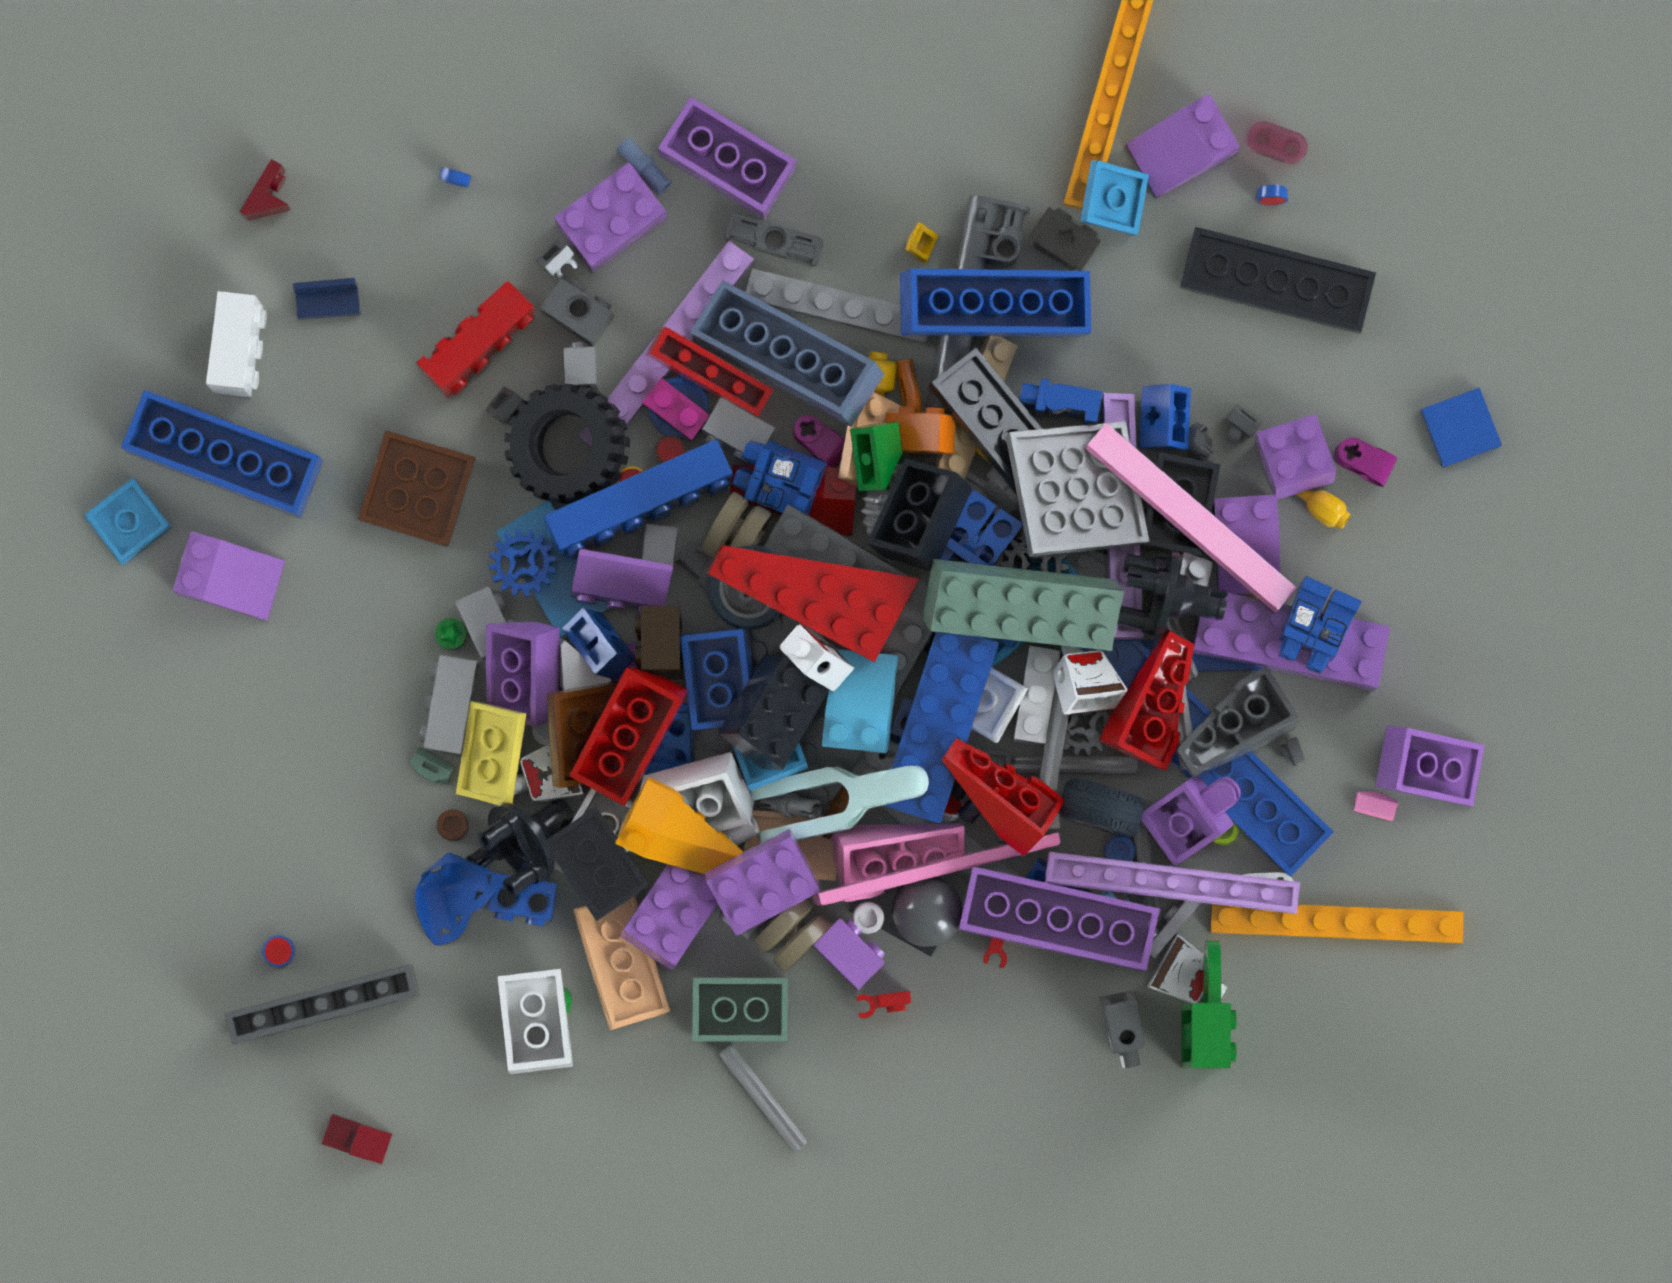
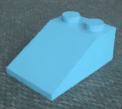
M837 649L854 669L835 691L830 689L828 691L822 746L886 753L890 748L898 655L879 653L876 661L873 662L852 650Z

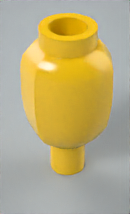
M1308 490L1296 494V496L1306 502L1308 512L1327 527H1337L1341 530L1351 517V514L1347 512L1345 503L1327 491L1317 490L1313 492Z

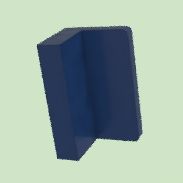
M355 278L293 283L298 320L361 315L359 287Z

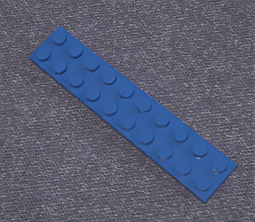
M1114 640L1112 651L1100 650L1105 654L1127 689L1151 654L1138 640ZM1082 648L1083 652L1097 651V650H1098V649ZM1186 688L1192 731H1194L1212 712ZM1176 748L1171 762L1189 779L1192 777L1189 771L1180 768ZM1249 752L1200 774V777L1207 786L1223 777H1229L1238 784L1241 796L1238 802L1225 812L1237 827L1290 877L1334 833L1253 752Z

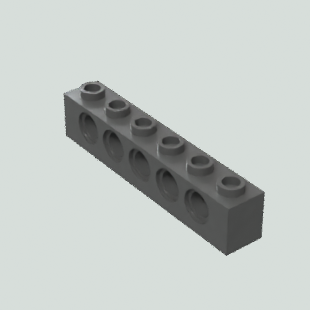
M408 964L224 1014L231 1042L237 1045L418 997L420 992L413 965Z

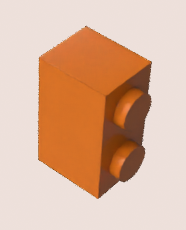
M899 407L898 413H886V422L899 423L902 453L954 454L956 420L951 415L944 414L945 409L926 408L925 413H917V408Z

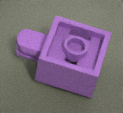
M1200 775L1194 778L1190 777L1148 806L1143 811L1141 820L1175 867L1234 825L1225 811L1238 802L1241 796L1240 788L1229 777L1219 778L1209 786L1205 784Z

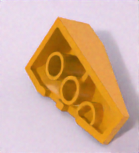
M650 777L645 781L624 818L615 843L644 858L705 874V872L743 853L725 834L711 827L705 821L706 817L701 812H695L684 802V797L678 791Z

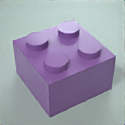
M1316 414L1256 432L1255 446L1272 494L1277 495V500L1334 483L1336 468Z
M839 918L813 947L859 991L885 964L881 959L885 953L873 941L867 945L859 937L862 931L853 921L848 919L844 922Z

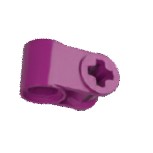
M804 415L797 419L793 427L794 439L816 459L828 463L826 467L835 468L842 459L845 438L813 415ZM809 423L814 426L812 432L815 435L808 434L806 437H803L800 425L808 426Z
M1354 437L1347 438L1338 444L1334 452V458L1338 465L1380 487L1385 486L1397 461V457ZM1352 446L1354 448L1353 454L1357 457L1348 460L1346 458L1348 453L1344 449L1346 450Z

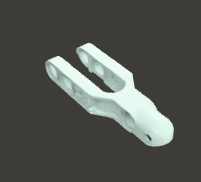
M904 766L858 776L841 767H826L791 775L751 790L752 801L774 796H784L786 793L815 789L841 783L849 794V803L843 813L758 832L759 841L762 843L789 828L796 841L852 829L869 808L924 795L929 785L927 773L920 766Z

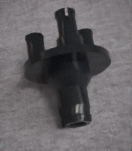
M1170 549L1166 558L1155 556L1154 559L1127 552L1123 572H1128L1126 587H1134L1152 592L1149 607L1145 611L1121 606L1117 624L1141 629L1142 633L1161 637L1169 617L1180 618L1188 614L1202 618L1222 620L1226 611L1227 601L1225 598L1228 596V592L1194 584L1186 575L1178 574L1180 552Z
M562 799L552 801L533 815H528L514 804L507 802L499 803L489 812V827L478 833V839L483 847L468 855L466 859L485 868L495 860L501 861L505 859L516 873L503 880L502 884L505 891L511 897H516L517 894L531 884H538L553 873L554 857L547 839L571 824L573 818L569 820L566 818L573 813V810Z

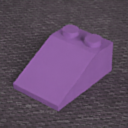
M1210 93L1180 109L1126 144L1140 172L1149 174L1147 184L1155 198L1237 155L1240 148Z
M1277 495L1214 499L1211 514L1280 573ZM1215 561L1218 590H1224L1237 595L1253 594Z
M191 531L173 592L178 596L268 621L285 561Z
M1386 726L1375 787L1473 806L1485 745L1410 728Z

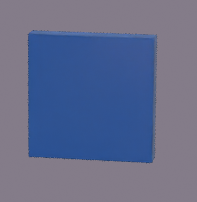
M1480 387L1420 410L1442 468L1502 446Z

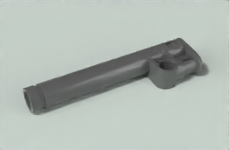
M969 196L954 269L986 270L987 264L999 267L1012 266L1019 257L1023 233L1021 232L1024 215L1030 213V208L1019 203L985 196ZM1011 216H1014L1013 225L1010 226ZM1002 244H1008L1014 249V254L1008 258L1002 257L998 254L997 248ZM940 336L931 382L969 353L972 336ZM929 388L930 395L927 398L926 408L945 409L944 413L950 414Z

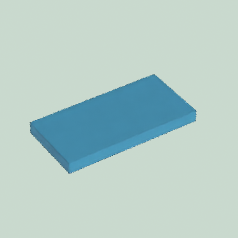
M546 501L496 531V534L502 544L506 542L504 538L505 533L514 538L516 537V529H520L522 536H526L530 529L533 530L534 539H537L540 535L545 537L543 546L552 545L553 549L548 553V556L552 555L557 558L556 562L550 564V567L556 569V574L547 575L551 582L549 586L544 583L539 585L542 593L538 594L534 589H531V592L552 626L559 627V637L566 634L562 628L583 607L602 613L611 608L607 607L608 602L595 601V605H587L576 602L577 597H570L577 557L568 560L566 556L559 559L544 526V515L555 511L551 502ZM520 543L512 546V548L515 550L524 549L528 544ZM539 552L535 559L536 566L543 570L544 559L542 553ZM529 556L523 560L520 558L516 559L518 570L522 567L526 569L530 567L527 561ZM531 577L524 578L526 583L534 581Z

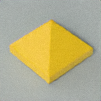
M918 222L907 238L905 250L921 262L927 263L939 235Z

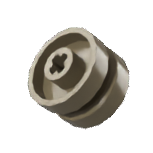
M733 492L710 528L701 547V552L714 559L721 545H730L732 547L759 546L771 520L772 513L758 505L751 510L744 520L743 517L748 509V500L740 494Z
M808 899L775 915L765 925L766 928L753 941L764 953L771 952L780 943L784 945L774 956L773 961L783 973H786L833 925L823 914L816 915L806 925L802 922L813 909V904Z

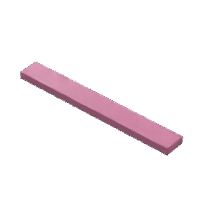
M1106 423L1086 445L1085 449L1273 612L1276 613L1296 590V586L1110 425Z
M1045 833L1044 837L1028 853L1059 845L1061 843L1059 833ZM1006 843L822 890L813 895L814 904L823 906L1021 854Z

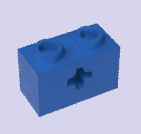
M1175 384L1142 386L1139 448L1156 452L1188 450L1191 388Z

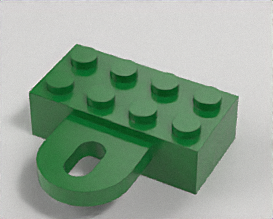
M1219 940L1205 941L1203 955V1003L1181 1005V1068L1224 1069L1231 1068V1062H1236L1237 1048L1236 1042H1231V1030L1236 1029L1237 1015L1236 1010H1231V1003H1221V948Z

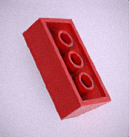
M627 667L569 776L625 807L633 797L689 690L662 675Z

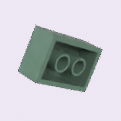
M693 978L692 1041L788 1042V978Z

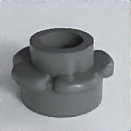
M1285 737L1286 744L1280 745L1285 762H1292L1293 766H1297L1296 763L1305 761L1298 738L1288 739Z

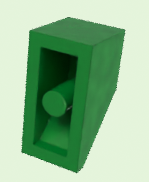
M872 423L851 428L850 433L858 491L886 489L902 455L899 423Z

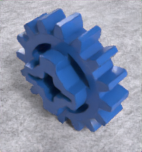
M516 529V537L511 538L509 534L505 533L504 538L506 542L504 544L498 541L494 543L499 551L498 553L492 552L489 554L491 559L496 560V563L489 565V570L497 571V574L492 579L494 583L503 581L501 586L503 592L510 587L512 588L513 597H517L519 591H523L526 598H529L531 589L540 594L542 593L539 586L541 583L548 586L551 584L547 575L556 574V569L550 567V564L556 562L557 558L552 555L548 556L553 547L551 544L542 545L545 539L543 535L534 539L533 530L529 529L527 535L522 536L520 529ZM516 544H528L524 549L515 550L512 548ZM539 552L542 553L544 559L543 570L536 566L535 559ZM529 556L527 561L530 567L528 569L522 567L520 570H517L516 559L520 558L523 560ZM503 557L510 564V569L507 571L506 576L502 570ZM531 577L534 580L526 584L516 583L520 578Z

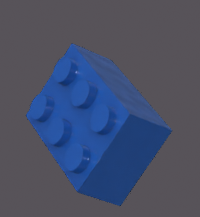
M744 628L690 632L680 636L686 688L689 690L687 696L692 730L722 727L754 673L749 630H744Z

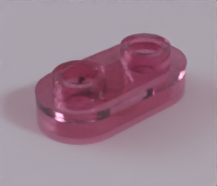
M1266 121L1253 124L1246 137L1247 145L1253 152L1286 164L1299 163L1303 160L1308 150V144L1303 135ZM1259 134L1265 135L1267 142L1260 144L1256 136ZM1287 145H1294L1296 153L1289 154L1285 147Z

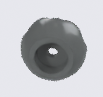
M1200 422L1194 423L1189 427L1188 451L1191 457L1207 461L1209 457L1214 455L1210 451L1213 443L1212 439L1207 435V425L1200 424Z

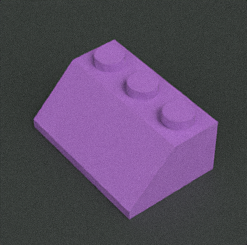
M579 549L570 597H577L576 602L587 605H595V601L608 602L607 607L615 610H626V606L638 608V613L641 614V606H665L673 565Z
M538 622L486 624V704L526 713L525 724L536 727L548 722L547 693L559 691V627Z

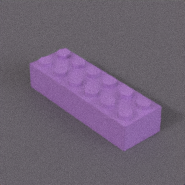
M1228 593V596L1225 598L1227 601L1226 611L1222 620L1196 618L1192 643L1194 644L1193 654L1262 668L1267 666L1269 669L1277 672L1369 691L1379 688L1390 626L1352 619L1336 657L1331 662L1329 661L1322 673L1318 674L1305 667L1311 654L1310 652L1300 648L1294 662L1278 656L1282 641L1278 638L1291 609L1290 605L1283 604L1275 613L1260 599Z
M973 866L958 930L1145 972L1160 908Z

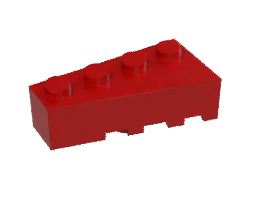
M509 281L505 282L478 307L477 312L479 315L476 318L470 315L458 324L454 332L456 335L453 338L444 337L435 345V350L432 353L433 356L429 360L423 356L416 362L421 373L446 398H449L452 394L454 396L459 395L468 385L466 380L474 372L477 375L480 374L490 364L491 361L488 358L493 353L504 351L513 341L511 336L518 329L524 331L534 321L535 317L533 314L536 312L534 306Z

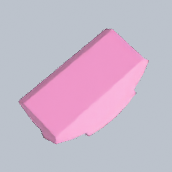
M1359 791L1355 796L1353 811L1393 821L1399 802L1379 792Z

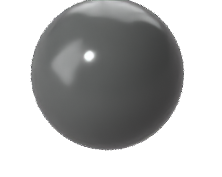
M932 877L905 884L900 888L893 901L892 918L897 931L905 940L920 947H934L947 942L957 932L963 907L958 893L948 882Z

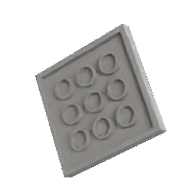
M1126 421L1107 423L1130 443ZM1106 423L1009 432L1006 435L1029 557L1139 546L1150 542L1141 496L1085 449L1086 445Z

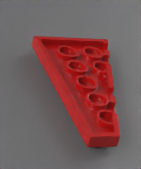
M721 545L707 571L709 575L873 662L876 661L919 580L918 577Z

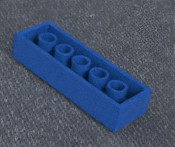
M908 269L900 273L901 336L1081 337L1090 334V271Z
M146 390L142 393L121 446L130 455L299 519L302 517L323 463L321 457Z
M715 439L544 515V526L559 559L566 556L568 560L578 557L579 549H585L594 543L596 547L603 546L614 540L612 537L614 534L624 531L625 535L640 529L642 527L641 523L650 518L653 519V522L659 521L669 516V511L677 506L686 509L698 503V498L704 494L709 493L710 497L724 492L727 490L726 486L730 483L733 472L718 440Z
M935 633L892 769L904 766L922 767L928 776V789L920 797L883 806L941 824L955 781V777L941 759L955 739L967 744L998 648V642L979 636Z

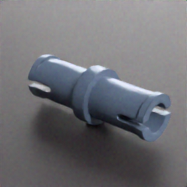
M631 137L624 140L618 146L616 151L632 165L639 176L655 190L657 195L663 194L672 185L673 182L655 165L656 160L652 156H647Z

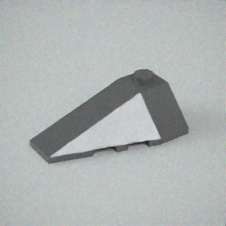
M1265 666L1241 679L1176 752L1192 778L1261 748L1293 731L1300 717L1269 668Z

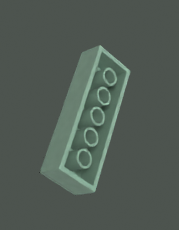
M933 559L922 621L933 632L1112 651L1124 591L1114 579Z

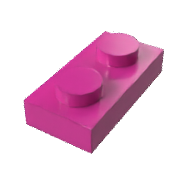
M662 378L642 401L644 406L691 442L710 417L707 412Z

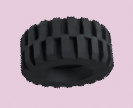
M564 383L563 385H547L543 391L537 389L529 394L531 398L529 401L522 400L518 404L517 409L520 412L517 416L511 415L508 424L513 425L511 433H505L504 442L510 443V450L505 451V457L507 461H512L513 466L510 468L513 477L520 478L519 485L526 491L533 492V496L542 500L560 504H571L609 487L612 481H619L623 474L619 471L621 464L627 465L629 456L624 455L625 447H630V438L624 435V430H627L628 427L625 420L619 418V409L615 404L609 403L607 397L589 388ZM563 415H574L584 420L590 430L592 439L588 459L581 468L570 474H561L554 471L548 465L543 452V441L546 431L556 419Z

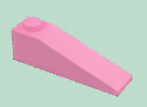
M962 823L853 826L852 829L832 833L833 859L840 886L965 854L964 825ZM882 890L846 899L844 902L877 897L885 893V891Z

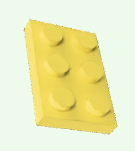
M470 701L456 794L495 805L502 802L513 803L526 713L478 701Z

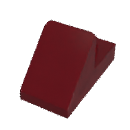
M273 159L270 160L239 211L246 220L250 221L291 210L287 203L272 195L273 191L278 192L282 188L286 180V176H284L286 171L280 163Z
M331 1114L321 1144L344 1151L355 1157L382 1164L392 1134L336 1114Z

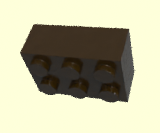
M641 606V614L635 615V634H637L638 641H641V646H635V664L637 669L662 675L669 680H683V655L680 638L682 635V614L680 607Z

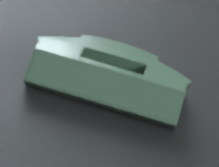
M420 747L410 761V765L418 775L433 783L447 784L455 769L454 765Z

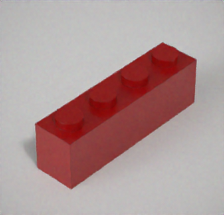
M666 326L659 330L646 353V356L755 417L760 415L774 390Z

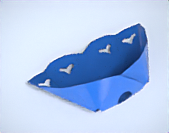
M451 852L446 853L421 875V880L415 891V906L424 932L434 945H442L458 939L466 929L472 912L481 909L497 892L498 876L485 867ZM441 865V868L439 870L431 872L435 867ZM486 875H492V877L490 878L491 884H489ZM478 890L479 892H483V894L479 895L478 899L475 900L476 891ZM456 916H462L461 920L458 921L457 926ZM442 927L451 930L450 933H443L442 936H439Z

